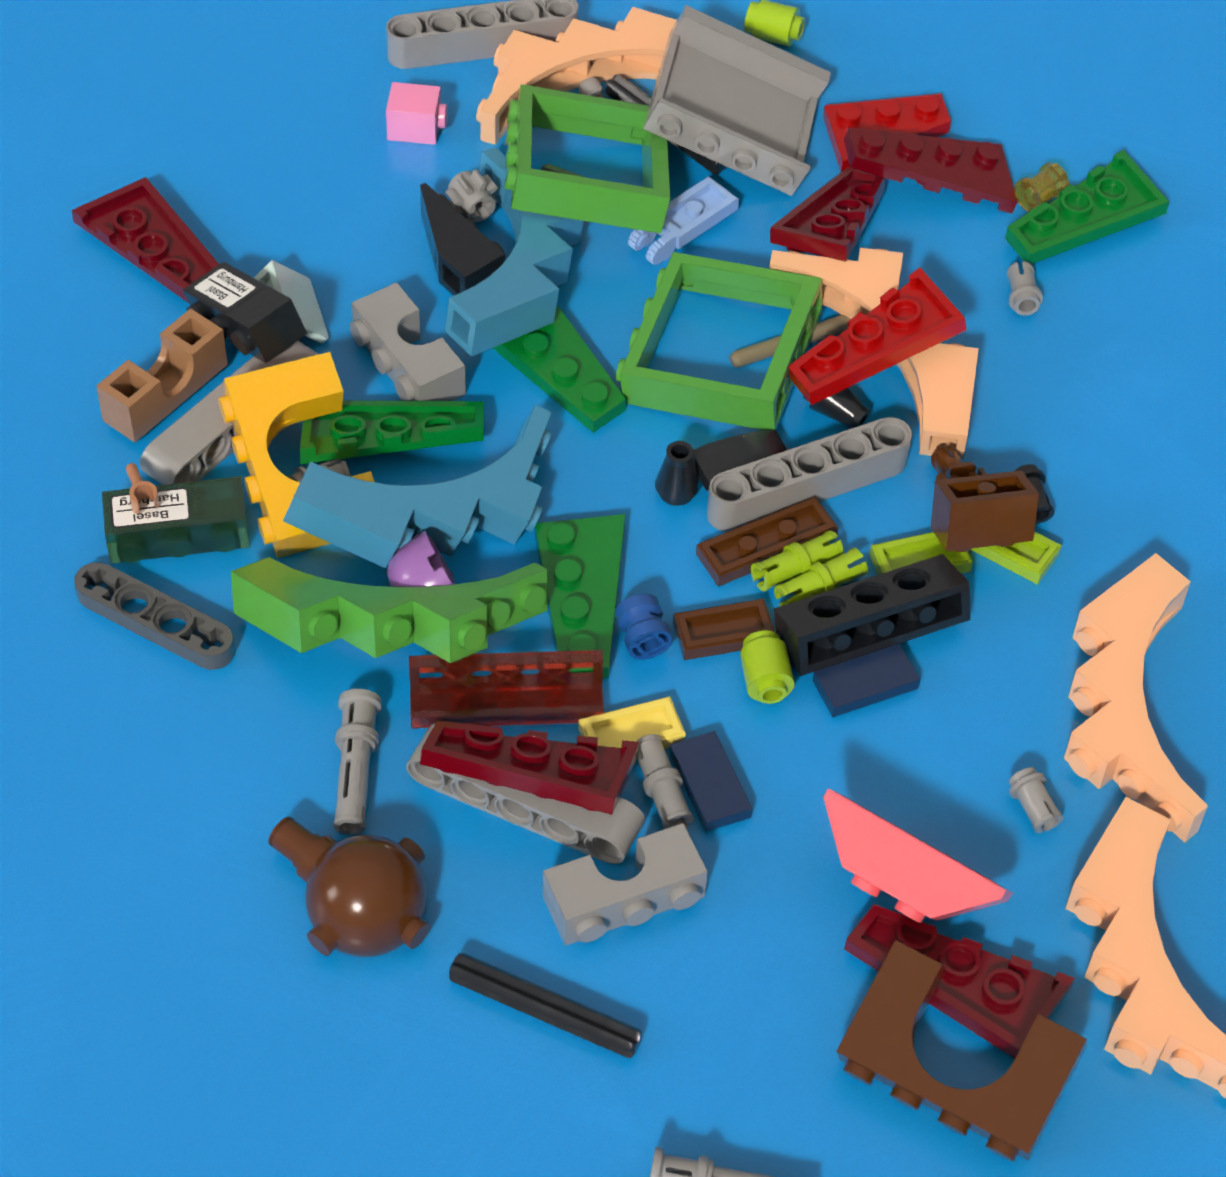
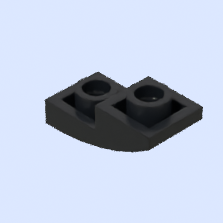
M776 429L735 435L694 449L693 458L697 474L705 490L709 491L710 481L715 475L775 455L787 449Z

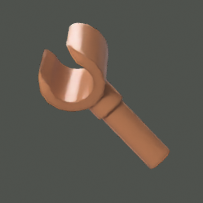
M128 464L126 472L132 484L129 491L132 511L135 514L140 513L138 502L142 499L152 500L155 509L159 508L156 486L149 481L142 480L136 464Z

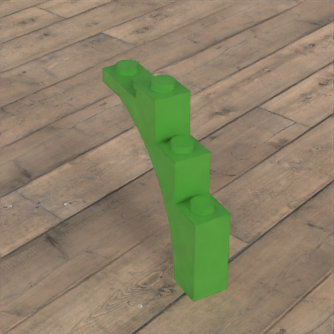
M270 557L231 571L234 614L300 653L341 638L374 658L415 643L445 661L453 663L488 648V635L548 611L547 568L537 563H532L496 578L430 587H385L335 581L290 568Z

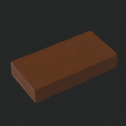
M764 598L673 614V626L684 660L741 651L743 641L748 635L763 630L775 632Z

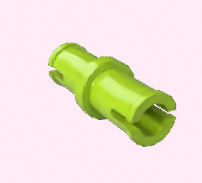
M829 530L823 535L805 543L793 542L784 547L782 553L752 564V579L755 582L758 579L764 578V581L759 582L756 586L761 591H767L777 584L809 571V565L815 562L824 564L842 555V542L838 540L830 544V541L837 538V534Z
M857 548L849 549L848 552L824 564L815 562L809 565V571L783 584L776 585L774 587L776 600L791 592L794 593L793 597L779 603V606L836 589L860 576L867 575L868 566L866 561L848 568V564L863 557L862 553Z

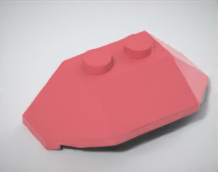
M829 788L823 798L841 865L846 870L855 874L850 883L874 897H878L881 890L898 899V902L894 908L919 923L923 921L925 916L935 920H942L1008 902L1013 892L842 794Z

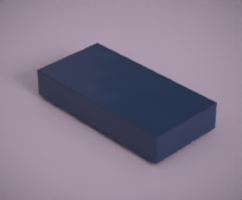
M897 644L815 671L812 681L832 717L916 690L919 688L920 678L901 645Z
M715 731L670 744L669 754L676 769L680 772L685 789L705 832L751 818V804Z

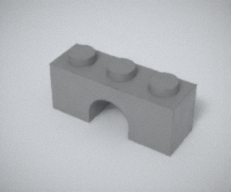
M397 282L352 302L353 322L349 326L355 342L359 346H365L372 354L373 362L381 374L387 373L392 379L402 401H453L466 395L465 365L442 337L424 345L410 344L420 339L419 309Z
M684 823L637 839L635 865L639 874L629 880L616 881L606 878L596 868L591 855L543 870L542 897L565 946L578 941L584 943L594 941L603 936L606 931L624 925H640L648 921L653 915L672 908L676 910L689 908L697 903L699 899L705 897L708 871Z

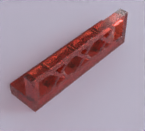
M603 650L472 654L453 663H449L436 655L409 656L411 729L429 728L436 721L484 726L579 723V719L604 713L602 687ZM572 668H592V672L571 673L569 670ZM537 669L540 671L537 674L520 673L523 670ZM476 671L491 672L488 676H475L472 673ZM440 672L444 674L441 677L420 678L419 673Z

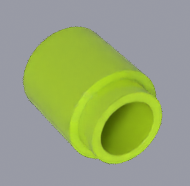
M761 0L760 3L752 1L746 13L744 31L751 33L752 36L760 40L790 47L794 40L799 41L801 39L805 26V17L800 16V9L798 7L768 0Z
M763 630L748 635L744 639L743 648L740 651L748 695L752 699L766 704L780 702L792 692L795 686L787 646L780 639L779 635L773 631Z

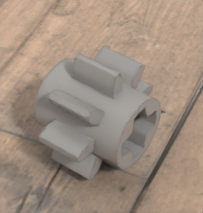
M477 170L473 172L464 171L457 174L450 181L448 190L445 192L451 199L449 201L451 206L463 217H468L473 222H480L488 218L493 213L498 202L493 194L498 187L488 174L482 177Z

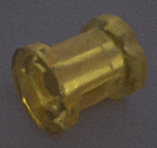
M1048 162L1033 177H1025L1015 183L1014 190L1020 206L1025 211L1030 212L1053 197H1059L1060 191L1070 184L1063 168L1056 163Z

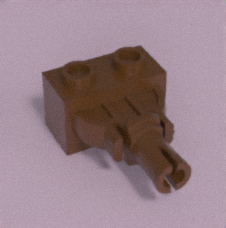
M947 446V451L944 447H940L933 452L930 459L931 465L938 474L934 482L930 528L946 551L966 552L972 548L987 546L1008 547L1015 543L1033 541L1039 493L1022 470L987 474L983 468H978L976 473L977 466L975 463L963 462L957 450L952 446Z

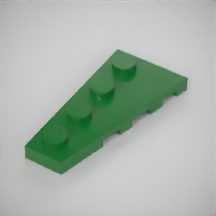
M1123 149L1115 154L1112 162L1105 167L1099 165L1088 172L1087 179L1078 185L1070 184L1061 190L1056 200L1050 204L1047 202L1042 203L1009 225L1005 239L1024 262L1033 264L1167 213L1169 201Z
M558 305L556 307L554 323L493 347L496 352L593 433L626 410V398Z
M343 400L342 411L303 421L300 442V464H307L310 461L315 463L484 441V401Z
M625 514L536 523L535 539L540 565L547 568L548 611L561 684L606 679L609 677Z

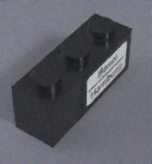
M222 262L183 289L190 304L187 307V311L191 308L222 328L225 341L234 344L242 354L246 356L251 354L264 363L269 362L307 335L291 298L225 262Z

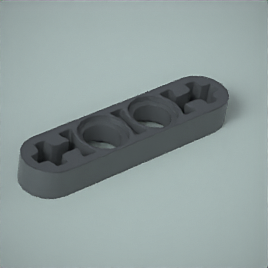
M101 562L90 563L77 571L74 578L77 598L87 609L208 670L220 669L232 661L235 655L233 634L225 624L108 564ZM104 582L106 589L99 585ZM90 584L95 586L92 590L88 588ZM132 599H142L148 603L146 608L137 613H130L122 609L123 605ZM173 618L181 619L187 623L181 631L175 633L165 632L161 629L165 621ZM217 641L221 642V647L214 646ZM204 643L211 645L208 650L204 649Z

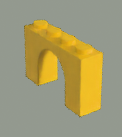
M327 352L224 378L225 396L218 397L219 406L225 424L233 422L237 436L231 437L232 446L238 464L246 462L250 476L244 477L251 504L259 502L263 517L258 518V526L264 544L272 543L277 558L331 544L283 521L300 482H296L282 474L275 467L268 454L272 440L287 426L342 411L343 388L331 353ZM371 471L350 476L364 481L375 482Z

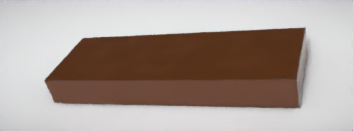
M816 496L703 541L696 545V555L719 587L750 574L752 564L782 553L786 545L793 542L805 543L823 535L829 530L838 534V527Z

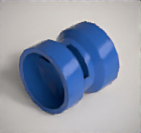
M646 593L636 594L626 598L616 607L614 616L620 630L626 633L624 643L631 657L641 660L650 659L662 654L672 645L673 637L667 623L661 620L663 611L656 596Z

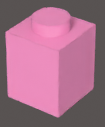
M392 82L386 107L387 140L436 145L439 128L446 129L448 118V104H441V87Z

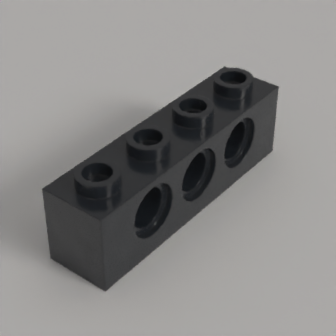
M941 554L774 608L775 630L787 646L791 665L800 676L969 621V581Z

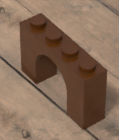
M895 940L836 1051L839 1060L846 1063L842 1070L867 1085H871L873 1079L893 1088L890 1096L913 1110L918 1111L921 1104L940 1113L937 1119L940 1124L962 1136H966L970 1129L987 1138L988 1141L985 1147L1006 1160L1014 1162L1017 1155L1029 1161L1086 1049L1087 1038L1038 1014L1013 1064L1001 1078L977 1089H957L940 1083L925 1071L917 1059L914 1039L919 1021L944 975L943 964Z

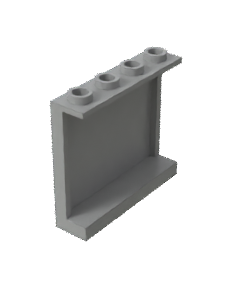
M685 5L669 33L643 129L792 196L810 170V165L804 163L817 100L828 85L831 72Z

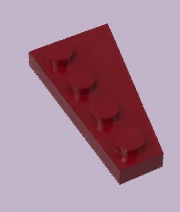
M851 127L848 128L844 137L851 169L897 182H902L907 177L914 179L923 186V189L939 193L942 187L963 193L962 200L979 204L981 199L999 203L998 210L1011 214L1018 203L1002 144Z
M850 166L772 225L770 227V243L785 246L789 251L809 252L846 262L885 191L886 178L851 169Z
M146 177L71 210L74 223L186 302L188 300L183 289L219 265Z
M436 721L421 749L420 764L439 769L445 773H455L485 781L494 786H504L534 794L540 798L553 799L580 806L589 811H599L613 815L637 759L640 742L622 740L621 748L598 746L597 737L577 735L576 743L548 740V732L528 730V733L513 737L504 736L501 727Z
M875 904L848 936L844 950L877 971L880 970L895 940L943 964L944 975L929 1004L1013 1058H1016L1037 1015L1040 1014L1050 1019L1072 988L1075 979L1058 971L1056 976L1036 970L1031 968L1033 962L1014 955L1009 960L982 950L983 944L963 937L962 941L949 938L937 933L935 926L924 922L919 923L908 916Z

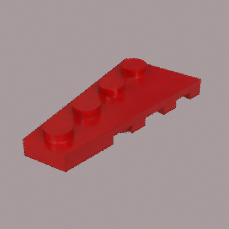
M919 267L909 275V282L899 290L891 288L880 297L881 304L866 315L860 312L848 321V328L838 336L829 335L789 365L790 379L807 401L813 405L966 331L965 317Z

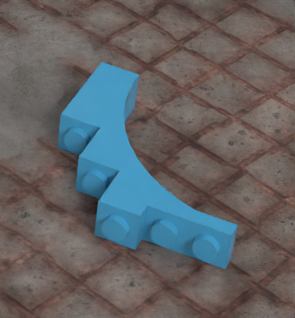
M496 147L482 152L479 173L482 177L488 174L498 187L493 194L498 200L497 203L504 209L510 220L516 245L501 267L488 278L470 289L449 297L445 332L470 356L554 323L559 288L557 286L566 283L568 280L573 250L571 247L580 243L584 222L511 209V190L504 189L507 168H505L506 156Z
M535 405L521 427L514 447L509 452L475 473L446 482L413 486L381 484L342 475L310 461L283 521L383 568L387 567L389 560L397 549L423 531H426L428 536L432 538L440 552L449 556L453 554L460 541L469 543L476 527L515 545L524 529L529 532L533 531L543 507L536 505L542 487L533 483L539 465L532 462L535 455L542 456L550 440L552 432L545 428L552 412Z

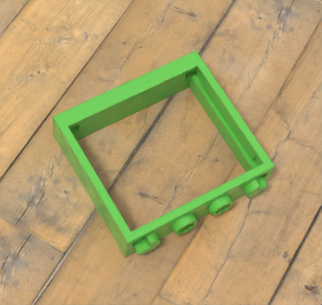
M520 84L518 99H510L506 121L508 123L506 136L508 148L505 160L507 172L504 189L511 190V209L661 234L670 202L667 139L643 129L649 106ZM532 127L641 145L643 187L532 169Z
M673 252L667 267L661 268L658 273L654 297H648L645 302L643 322L640 328L635 327L632 331L628 356L626 359H620L617 366L616 381H621L622 394L626 398V404L759 430H775L794 385L789 376L788 366L806 353L823 310L822 278ZM681 290L792 309L760 389L648 368Z

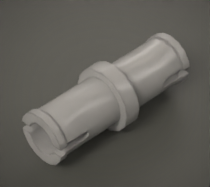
M649 734L639 738L637 742H640L637 759L645 777L643 788L646 795L654 800L662 820L663 829L684 823L686 828L689 827L688 823H692L694 817L680 788L683 780L680 772L672 768L661 736Z

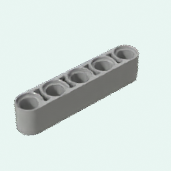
M511 0L394 16L386 24L388 60L394 67L411 69L494 58L498 46L501 43H506L513 30L555 42L560 32L565 33L573 18L578 19V3L576 0Z
M297 341L267 363L253 356L230 377L319 354L300 341ZM224 382L146 447L140 459V468L143 472L168 489L186 488L189 490L234 452L231 437L237 436L233 422L225 424L218 397L225 396Z
M882 418L721 472L710 481L707 506L708 522L714 528L728 532L814 496L820 502L896 476L903 472L906 467L912 436L910 426L898 418Z
M435 724L429 726L407 762V772L423 786L610 864L623 862L645 821L642 811L636 805L621 797L613 815L599 811H589L583 807L553 799L540 798L534 794L512 788L494 786L485 781L455 773H445L439 769L421 765V749Z

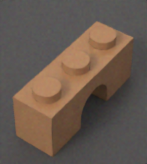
M191 308L160 333V354L149 370L145 371L130 360H127L96 385L103 421L133 442H137L228 365L223 329Z

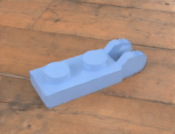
M708 176L669 202L661 234L633 229V232L628 237V245L634 250L640 251V249L650 245L657 234L661 235L662 237L658 241L651 244L646 254V259L653 265L661 264L662 261L670 258L676 248L680 249L738 210L739 199Z

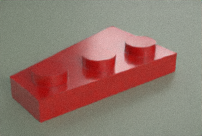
M941 93L824 105L823 119L840 172L850 166L844 143V137L849 127L939 137L949 133L951 119Z

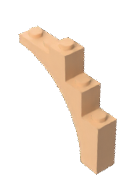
M632 7L625 20L618 21L615 30L573 18L565 33L560 32L555 42L513 30L506 43H501L496 50L494 66L498 67V75L493 85V91L488 99L483 98L477 110L476 120L480 123L481 141L496 145L508 129L506 121L510 99H518L520 84L567 92L578 88L583 80L590 77L597 78L599 83L606 82L615 75H621L625 79L657 80L669 33L677 20Z
M860 248L858 261L847 260L845 262L829 257L801 254L796 251L783 252L772 250L770 269L822 278L823 305L852 319L860 312L866 315L881 304L880 297L891 288L898 290L903 253L891 252L886 249ZM939 343L896 364L900 368L914 398L919 421V454L932 456L936 449L944 447L947 451V446H952L963 460L968 436L979 348L965 347L957 343Z
M1155 553L1080 610L1072 638L1086 654L1094 657L1076 670L1068 698L1073 701L1076 708L1082 714L1090 716V718L1072 731L1064 759L1078 776L1088 779L1098 789H1101L1113 779L1127 797L1135 799L1143 806L1171 819L1167 831L1173 832L1183 842H1186L1198 832L1208 805L1181 779L1161 749L1148 718L1143 690L1145 653L1159 631L1182 609L1191 581Z
M1125 797L1075 880L1065 908L1074 913L1082 922L1091 926H1099L1106 930L1093 952L1084 978L1093 982L1102 992L1111 996H1119L1127 1001L1112 1027L1104 1050L1113 1054L1123 1065L1133 1069H1141L1150 1075L1159 1059L1170 1064L1178 1074L1187 1078L1198 1079L1218 1090L1226 1099V1035L1205 1016L1183 988L1164 951L1155 919L1153 877L1157 854L1171 819Z

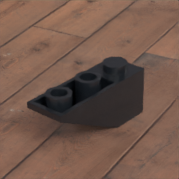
M426 183L421 184V216L439 283L454 296L488 278L505 262L506 255L502 247L495 241L491 242L482 234L470 218L463 217L454 209L444 195L436 193Z

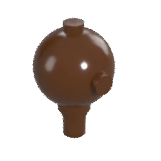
M290 816L282 819L274 827L269 836L268 844L290 860L297 869V876L307 883L305 904L308 917L313 926L307 933V938L318 952L329 956L336 949L351 956L374 957L392 952L404 944L410 949H415L424 941L430 930V924L423 919L427 908L428 891L425 876L419 864L425 859V855L413 840L404 837L397 843L381 836L358 835L337 842L328 835L321 837L319 834H313Z

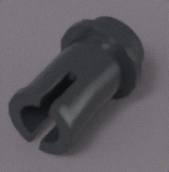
M1027 464L1020 466L1015 471L1022 470L1039 493L1035 524L1044 523L1055 514L1044 486L1046 475L1036 465Z

